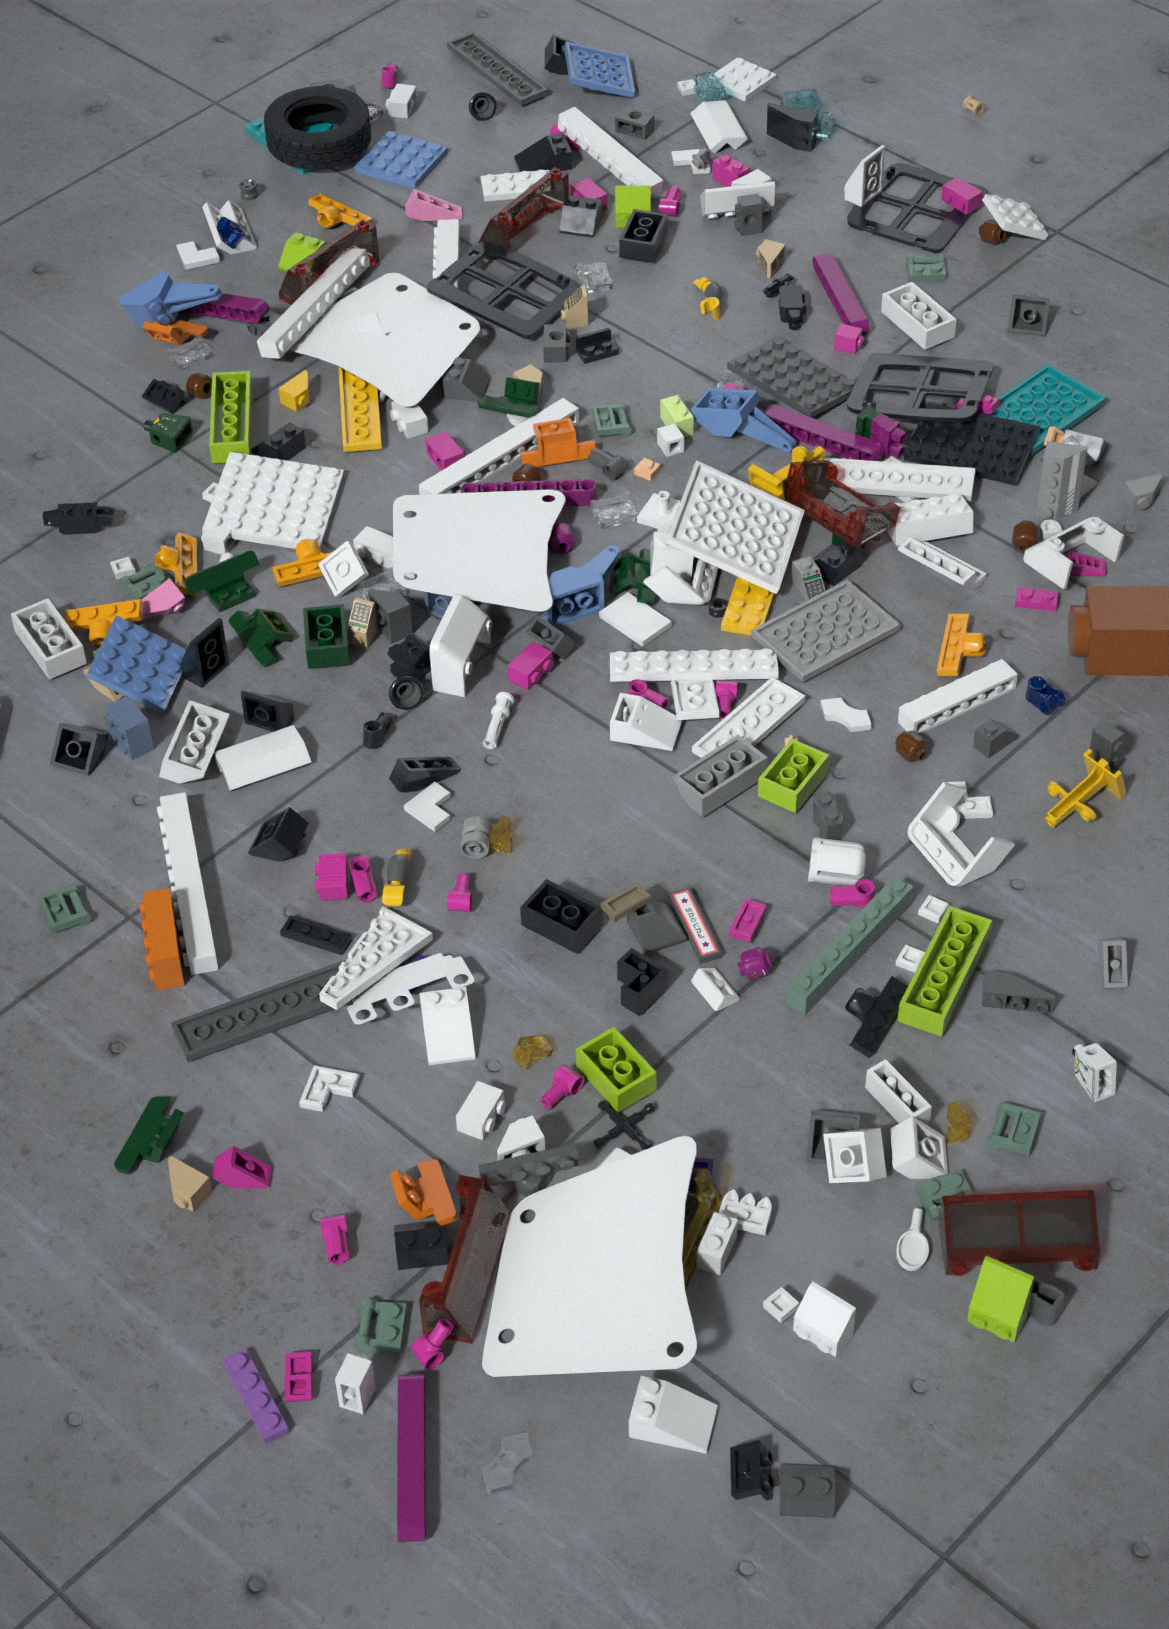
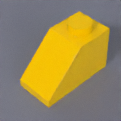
M306 370L279 388L280 403L295 412H298L310 403L308 371Z

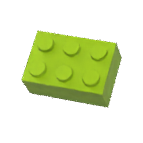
M791 738L758 778V797L796 813L828 774L829 754Z
M615 1027L575 1049L576 1067L618 1113L657 1090V1072Z

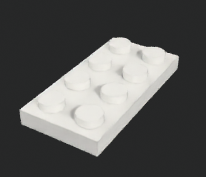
M541 169L538 171L481 176L484 202L553 195L549 170Z

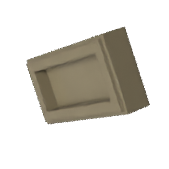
M637 882L602 902L601 909L616 922L651 902V895Z

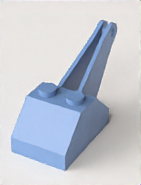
M163 270L118 299L136 326L142 328L145 321L151 323L155 321L166 326L176 319L180 310L218 300L222 296V292L215 284L173 282L167 271Z
M708 388L691 408L694 420L714 436L727 438L737 431L787 453L791 452L796 445V441L792 436L756 407L760 401L757 390Z
M610 545L581 568L571 566L553 572L548 580L553 602L548 610L543 611L544 620L556 627L603 610L604 585L619 560V548L615 545Z

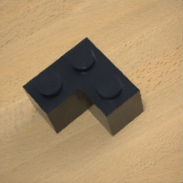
M631 948L617 961V980L624 983L621 986V1005L640 1016L668 988V970Z

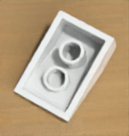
M880 146L859 163L845 184V200L862 207L882 192L885 146Z
M466 987L419 993L428 1064L436 1065L476 1059Z
M641 1376L629 1418V1437L707 1454L718 1405L668 1381Z

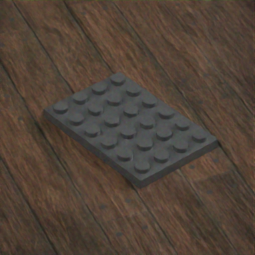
M778 337L727 362L728 370L811 418L848 399L855 385L853 380L841 375L838 371L831 369L824 363L819 362Z

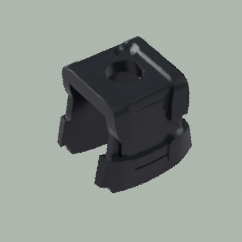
M411 633L406 637L405 641L395 644L388 649V656L394 661V663L390 664V672L397 679L402 676H412L420 681L424 673L427 674L431 671L430 644L415 634Z

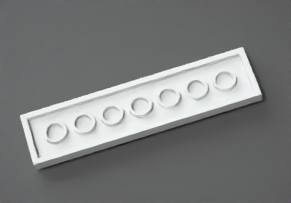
M824 458L817 465L814 490L916 498L943 497L957 493L961 494L965 501H971L975 468Z
M768 648L761 650L722 649L719 651H708L703 649L699 651L679 650L667 652L660 650L657 652L617 651L610 653V682L632 681L634 679L643 681L770 679L771 677L778 679L777 655Z

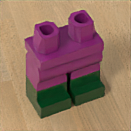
M868 406L857 415L855 434L881 443L885 448L883 457L886 459L890 455L899 458L904 454L905 447L900 444L905 440L907 432L900 429L899 421H893L891 418Z

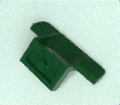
M506 377L504 396L497 398L484 395L477 402L478 406L482 409L533 417L541 412V406L537 405L540 382Z
M644 548L640 551L639 556L629 552L619 558L610 576V590L614 594L625 590L631 584L634 588L638 589L637 602L647 605L654 603L656 593L643 583L644 579L650 576V550Z
M251 550L244 551L187 576L185 579L187 593L192 595L206 589L208 599L219 612H223L256 597L255 591L247 583L243 573L260 565L255 552Z
M257 608L247 618L243 611L237 610L229 618V624L263 667H267L279 659L270 648L275 640L279 642H292L295 637L277 612Z
M155 1096L150 1099L114 1162L118 1172L128 1175L137 1158L155 1163L160 1161L184 1112L175 1108L171 1116H161L171 1098Z

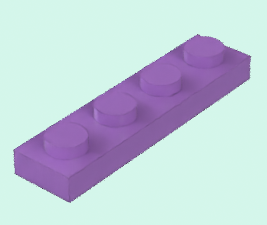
M246 1348L222 1358L223 1365L264 1443L267 1444L288 1434V1426Z

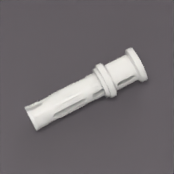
M499 692L496 695V705L492 707V719L483 741V745L487 749L496 748L504 721L510 716L509 709L515 700L510 693Z

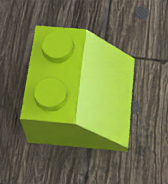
M651 185L615 186L616 228H625L633 209L651 212Z
M295 232L285 243L278 269L310 278L327 260L326 241Z

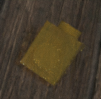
M502 815L499 821L493 824L490 833L491 848L507 854H511L513 851L512 837L509 836L511 834L510 818Z
M541 1035L520 1037L512 1057L523 1070H527L533 1059L551 1057L554 1049Z
M957 1101L948 1104L946 1119L951 1126L947 1128L946 1142L950 1145L955 1142H962L969 1137L971 1121L968 1112L964 1108L962 1109Z

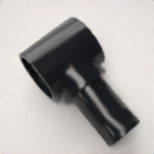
M381 712L375 721L371 720L364 723L363 744L365 747L377 749L382 746V736L386 731V727L392 721L389 713Z

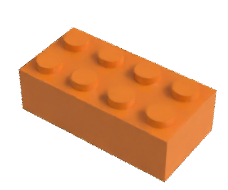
M170 888L142 892L143 902H139L141 916L145 915L141 921L143 933L147 932L143 938L145 950L149 949L146 953L147 967H152L149 968L150 981H155L157 990L185 986L176 916Z

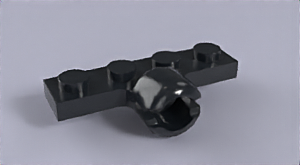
M891 976L878 997L873 996L863 988L855 990L848 1000L845 1009L848 1013L860 1019L861 1026L849 1046L870 1058L899 1010V1004L908 988L906 984Z

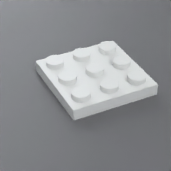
M737 57L708 77L707 85L746 102L775 82L777 74Z
M985 194L982 201L1002 230L1042 240L1047 238L1048 233L1044 229V225L1039 222L1037 215L1032 212L1029 204L1015 202L1010 198L1003 199L998 195L991 196Z

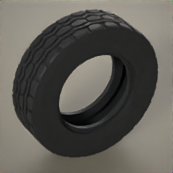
M330 86L296 89L275 99L268 106L264 114V128L268 150L280 162L296 168L327 169L344 165L358 158L367 149L371 141V124L367 104L358 95L345 89ZM318 122L339 125L332 130L324 132L296 130L303 125Z

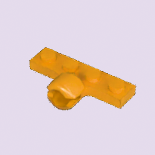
M323 194L309 198V205L318 210L317 213L321 214L317 216V221L323 228H331L339 222L352 225L358 230L372 225L373 218Z
M178 532L175 537V548L167 545L160 546L161 550L156 553L155 565L160 569L169 572L173 571L175 573V586L182 594L189 595L186 590L185 579L187 576L197 572V538Z
M313 539L300 541L295 547L298 557L297 561L272 567L277 586L282 587L324 576L318 564L331 553L323 554L318 542Z
M141 599L65 610L64 621L72 631L90 629L89 640L93 645L101 647L115 616L117 615L130 622L142 621L144 603Z
M969 614L948 615L937 666V676H959L963 657L984 656L986 650L985 635L981 632H968Z

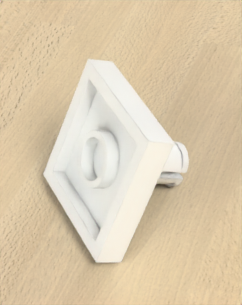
M660 491L659 494L653 493L637 516V523L657 529L674 519L680 501L669 498L670 494L667 491Z
M346 541L318 564L334 596L338 598L369 575L353 543L350 541Z

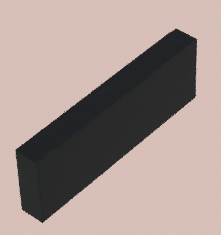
M292 915L289 916L280 930L282 937L339 955H343L352 940V935Z

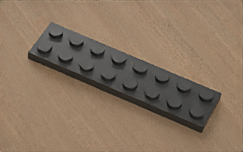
M475 32L447 42V48L520 106L548 95V88Z
M346 960L171 1022L172 1029L187 1062L334 1009L320 1001L319 993L330 978L338 973L340 964L346 962Z

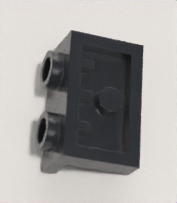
M610 328L576 337V352L584 364L619 355V349L611 339Z
M153 379L141 396L145 401L171 414L181 401L186 404L188 402L183 390L178 387L172 388L164 380L160 382Z
M760 1440L730 1447L731 1496L735 1500L761 1495L766 1501L771 1500L774 1480L771 1475L773 1455L770 1449H767Z

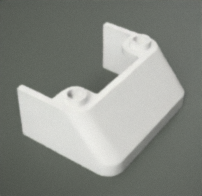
M1091 517L1026 549L1023 560L1049 580L1066 589L1073 561L1062 555L1065 551L1086 543L1113 562H1117L1124 535L1100 518Z
M674 519L658 528L657 532L669 533ZM694 557L691 582H685L671 568L665 566L644 579L643 583L667 603L703 605L711 598L718 567Z
M454 594L430 644L433 691L461 697L466 695L465 678L472 671V662H470L469 657L476 641L490 644V631L492 628V620H490L489 615L464 595Z
M943 782L909 825L908 837L949 885L961 887L992 873L1015 844L1012 841L991 837L975 857L953 832L960 822V815L954 806L967 790L964 787Z

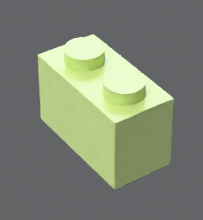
M675 395L661 399L660 418L667 426L675 423L684 438L693 435L694 417L680 397Z

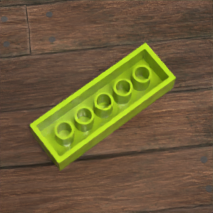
M250 371L212 374L209 442L212 464L226 463L230 452L251 455L253 387Z
M951 906L948 907L899 1004L898 1022L941 1037L943 1036L990 939L991 919Z

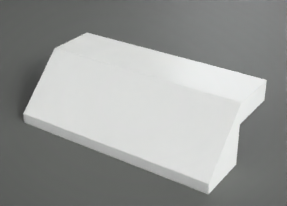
M726 100L702 102L690 113L709 149L714 154L726 143L736 150L748 139Z
M230 200L220 210L208 202L203 205L202 208L217 247L229 254L255 250L257 248L242 207Z
M909 537L898 547V551L970 589L975 590L986 580L987 573L926 541L919 542Z
M294 725L216 751L213 754L220 773L223 772L229 791L311 763L305 743Z

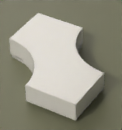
M842 698L820 701L822 713L826 721L839 722L847 727L849 732L871 730V722L867 710L851 708L843 702Z

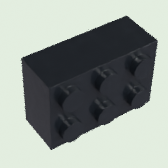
M633 209L619 239V257L654 263L668 232V214Z
M548 879L520 907L522 926L576 954L580 952L603 925V910L601 906Z

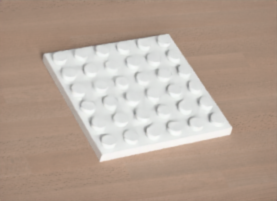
M230 452L204 522L202 533H205L206 530L220 531L227 519L241 517L239 521L233 519L228 522V528L232 529L229 539L295 549L296 545L304 539H313L318 542L321 550L344 477V470Z
M696 460L665 543L777 594L805 510Z

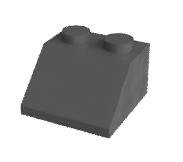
M1013 295L1008 332L1045 336L1050 298Z
M455 358L443 379L444 398L478 402L484 396L490 376L471 359Z
M377 589L368 590L369 601L375 602L377 628L391 644L413 633L412 605L408 599H405L399 592Z
M811 1110L806 1162L827 1165L823 1134L859 1129L860 1115Z
M780 1465L779 1516L834 1518V1467Z

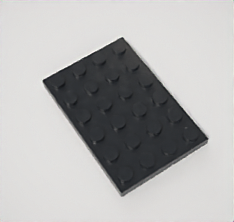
M929 402L926 409L957 410L958 408ZM976 413L973 419L965 422L920 421L903 457L905 461L924 465L975 468V476L1016 485L1040 432V426Z

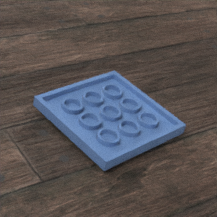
M570 42L565 43L564 51L570 84L576 87H586L590 90L604 91L608 94H618L622 97H634L635 88L629 56Z
M387 131L355 165V172L416 188L448 153V148L437 143Z
M116 615L86 677L124 696L127 695L130 699L163 714L182 674L181 661L187 649Z

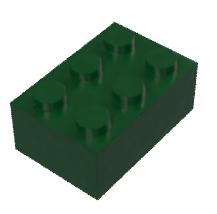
M344 604L303 608L308 669L350 665Z

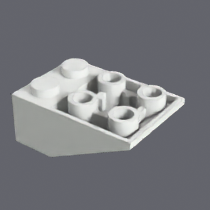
M620 693L610 720V740L673 751L682 720H677L676 715L641 696Z

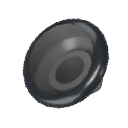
M486 92L475 94L469 102L471 116L479 121L490 119L497 109L495 98Z
M412 676L399 677L392 683L389 689L391 703L396 708L402 710L416 707L424 695L422 683Z

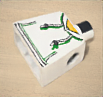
M1094 1043L1086 1047L1083 1044L1076 1045L1072 1050V1054L1075 1057V1076L1092 1101L1095 1103L1114 1096L1116 1089V1060L1099 1044Z

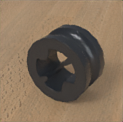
M722 598L710 600L709 614L715 618L723 617L727 608V602Z

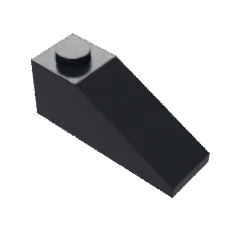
M450 757L398 758L389 780L399 792H414L424 789L434 782L437 783L456 775L460 769Z

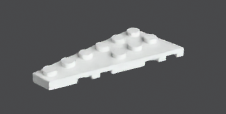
M382 906L379 911L380 915L377 919L374 918L372 920L369 930L364 932L348 953L346 962L340 964L338 973L330 978L319 993L320 1001L338 1010L433 940L432 932Z

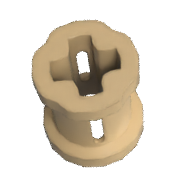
M969 95L963 102V108L970 110L974 116L978 117L984 112L985 104L982 101L978 102L974 96Z

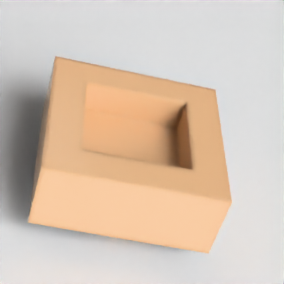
M1049 427L1044 445L1046 446L1047 441L1062 443L1065 433L1056 427Z
M643 458L634 468V475L651 481L661 470V464Z

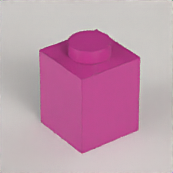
M840 324L835 333L834 349L855 354L864 342L862 328Z

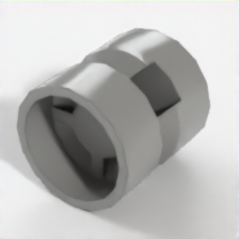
M470 817L464 821L460 850L464 856L479 859L488 854L491 835V824L488 820L482 817Z

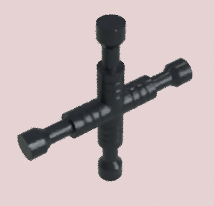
M605 1100L599 1102L598 1107L610 1115L609 1118L616 1126L610 1129L608 1134L602 1138L594 1140V1144L598 1149L603 1147L608 1140L615 1139L623 1132L633 1141L636 1140L642 1150L652 1147L632 1127L641 1121L643 1116L655 1111L652 1103H648L644 1106L643 1110L638 1113L635 1112L624 1119L617 1111H613Z

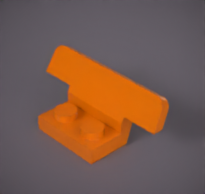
M177 319L166 326L155 321L153 323L145 321L142 326L152 339L181 345L190 335L204 337L208 333L207 326Z
M571 418L533 424V431L537 439L538 449L520 452L522 465L531 464L535 467L588 459L591 450L595 448V441L577 443L576 431Z
M432 1159L417 1162L422 1177L414 1181L408 1174L403 1175L398 1169L390 1174L399 1205L416 1221L434 1214L437 1223L442 1226L457 1219L456 1210L438 1160Z

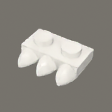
M731 1190L724 1196L719 1214L738 1219V1230L766 1235L772 1206L768 1197L760 1200L757 1206H755V1200L751 1193L745 1195L739 1203L736 1191Z

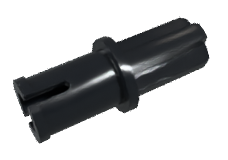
M786 274L780 279L773 280L772 284L763 290V293L766 297H771L777 292L779 293V288L784 286L785 282H792L794 280L793 276Z

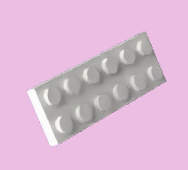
M771 677L692 746V753L702 758L736 735H740L755 747L805 702V695Z

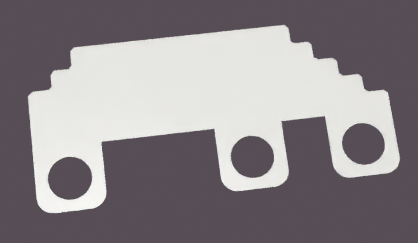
M438 953L391 970L358 994L359 997L352 1000L353 1005L347 1006L346 1009L355 1024H362L377 1017L371 1003L386 998L391 1009L398 1011L414 1004V999L409 992L412 988L445 976L452 988H461L472 984L474 977L461 956L452 958L451 955L444 957L442 953ZM459 974L468 976V981L463 984H456L453 979ZM398 996H406L408 998V1002L403 1006H396L393 1003L394 999ZM366 1009L371 1012L367 1019L360 1020L356 1018V1013L360 1010Z

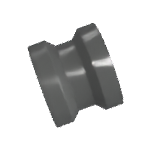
M245 179L240 182L239 187L242 190L240 194L243 200L250 201L258 197L255 180Z

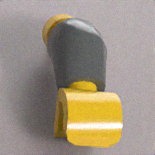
M702 277L700 280L696 279L693 281V284L702 290L706 296V299L700 303L701 314L712 311L713 319L715 321L719 320L721 317L720 301L723 297L722 288L716 282H711L707 277Z
M411 847L407 850L403 848L398 849L389 860L387 868L388 884L384 885L382 895L384 905L401 906L404 901L405 882L410 867L409 861L413 853Z

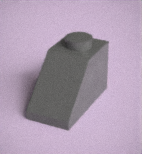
M989 719L975 729L973 747L987 758H990L1017 740L1019 735L1005 724Z

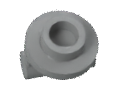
M700 149L697 154L692 155V163L698 169L700 167L704 169L705 165L710 162L705 149Z

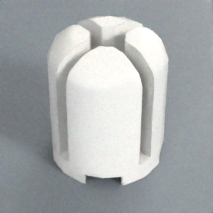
M813 837L808 881L843 886L855 885L864 876L866 851L863 845L856 842Z

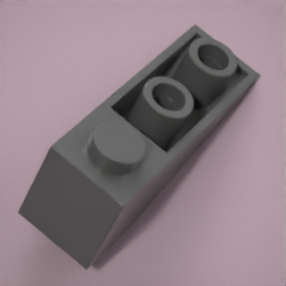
M985 970L982 1007L1053 1013L1054 995L1009 972Z

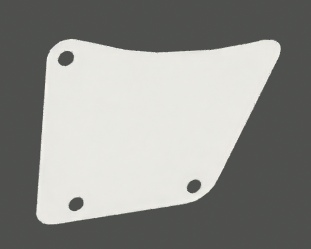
M388 273L331 305L289 350L340 366L371 383L397 404L410 407L422 400L453 364L454 359L458 358L480 330V326L474 317L451 303L428 293L426 288L399 273ZM399 285H406L408 286V289L406 291L399 292L396 290V287H398ZM377 314L383 332L377 335L359 330L355 317ZM462 323L471 324V328L467 330H462L459 326Z
M556 490L400 496L393 504L394 578L402 586L414 590L452 597L454 594H459L474 601L531 611H546L552 606L553 602L547 577L548 541L552 527L565 503V496ZM551 495L555 497V500L544 502L542 497ZM407 511H414L417 515L413 518H406L403 514ZM407 573H415L417 574V578L414 580H406L404 578V575Z
M689 1136L677 1137L529 1195L514 1208L506 1226L483 1351L482 1367L488 1375L503 1377L677 1369L691 1361L697 1349V1339L685 1293L682 1250L685 1202L697 1153L696 1142L693 1138ZM528 1209L533 1210L536 1215L534 1220L530 1223H522L520 1221L522 1212ZM504 1329H512L515 1334L513 1340L506 1344L501 1343L498 1340L500 1332ZM673 1342H680L684 1347L683 1352L678 1357H670L667 1354V1348Z

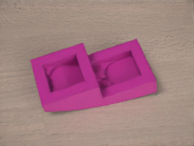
M285 1353V1402L312 1401V1353Z

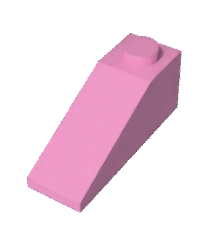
M413 189L405 204L406 215L412 219L420 221L462 219V207Z
M170 578L141 599L144 603L142 620L168 615L173 611L176 613L184 607L185 597Z

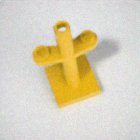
M803 446L795 447L792 449V462L773 474L752 464L748 468L750 485L785 501L783 489L796 480L799 486L804 489L811 486L812 479L806 472L824 460L823 457L826 455V452L821 446H817L810 452Z
M1088 749L1083 754L1088 776L1071 792L1067 793L1054 781L1048 783L1046 788L1048 793L1055 798L1058 796L1062 800L1047 812L1044 820L1049 826L1054 828L1076 810L1085 821H1093L1097 818L1096 814L1083 803L1103 787L1121 800L1127 794L1122 772L1118 770L1115 774L1111 773L1109 763L1103 758L1096 762L1092 750Z

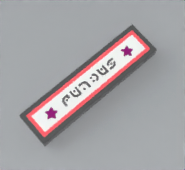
M690 887L668 893V899L699 963L722 958V952Z

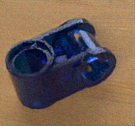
M222 217L218 221L216 228L222 237V241L230 248L235 249L237 242L241 237L245 236V233L239 224L226 217Z
M1041 676L1029 678L1025 698L1043 714L1050 715L1056 707L1065 705L1066 698L1059 689L1055 688Z

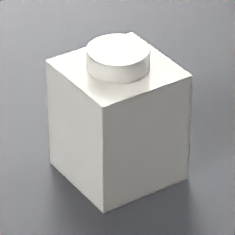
M675 423L657 428V444L666 457L684 452V436Z

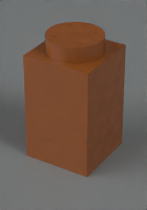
M1087 586L1084 605H1072L1068 619L1069 653L1071 656H1083L1085 675L1169 676V586Z

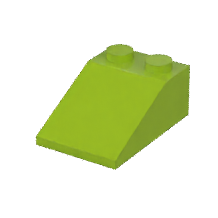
M986 1256L969 1306L967 1322L972 1323L973 1326L979 1329L990 1331L1001 1339H1007L1015 1343L1027 1320L1034 1276Z

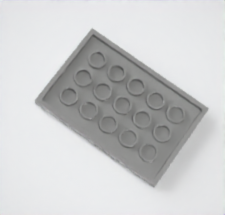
M846 580L752 629L751 637L762 647L771 649L777 655V660L803 683L900 630V624L849 580Z

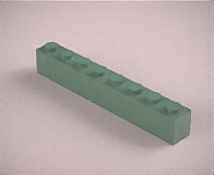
M894 876L787 986L786 1004L806 1015L911 906L914 886Z

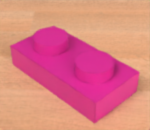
M983 396L977 413L993 414L1000 406V398ZM961 398L957 403L958 409L962 407L965 398Z
M1017 587L1015 607L1056 611L1058 591Z
M745 898L729 930V937L751 943L766 912V904Z

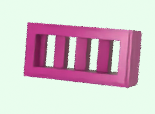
M1065 551L1064 556L1073 561L1070 575L1106 576L1105 559Z

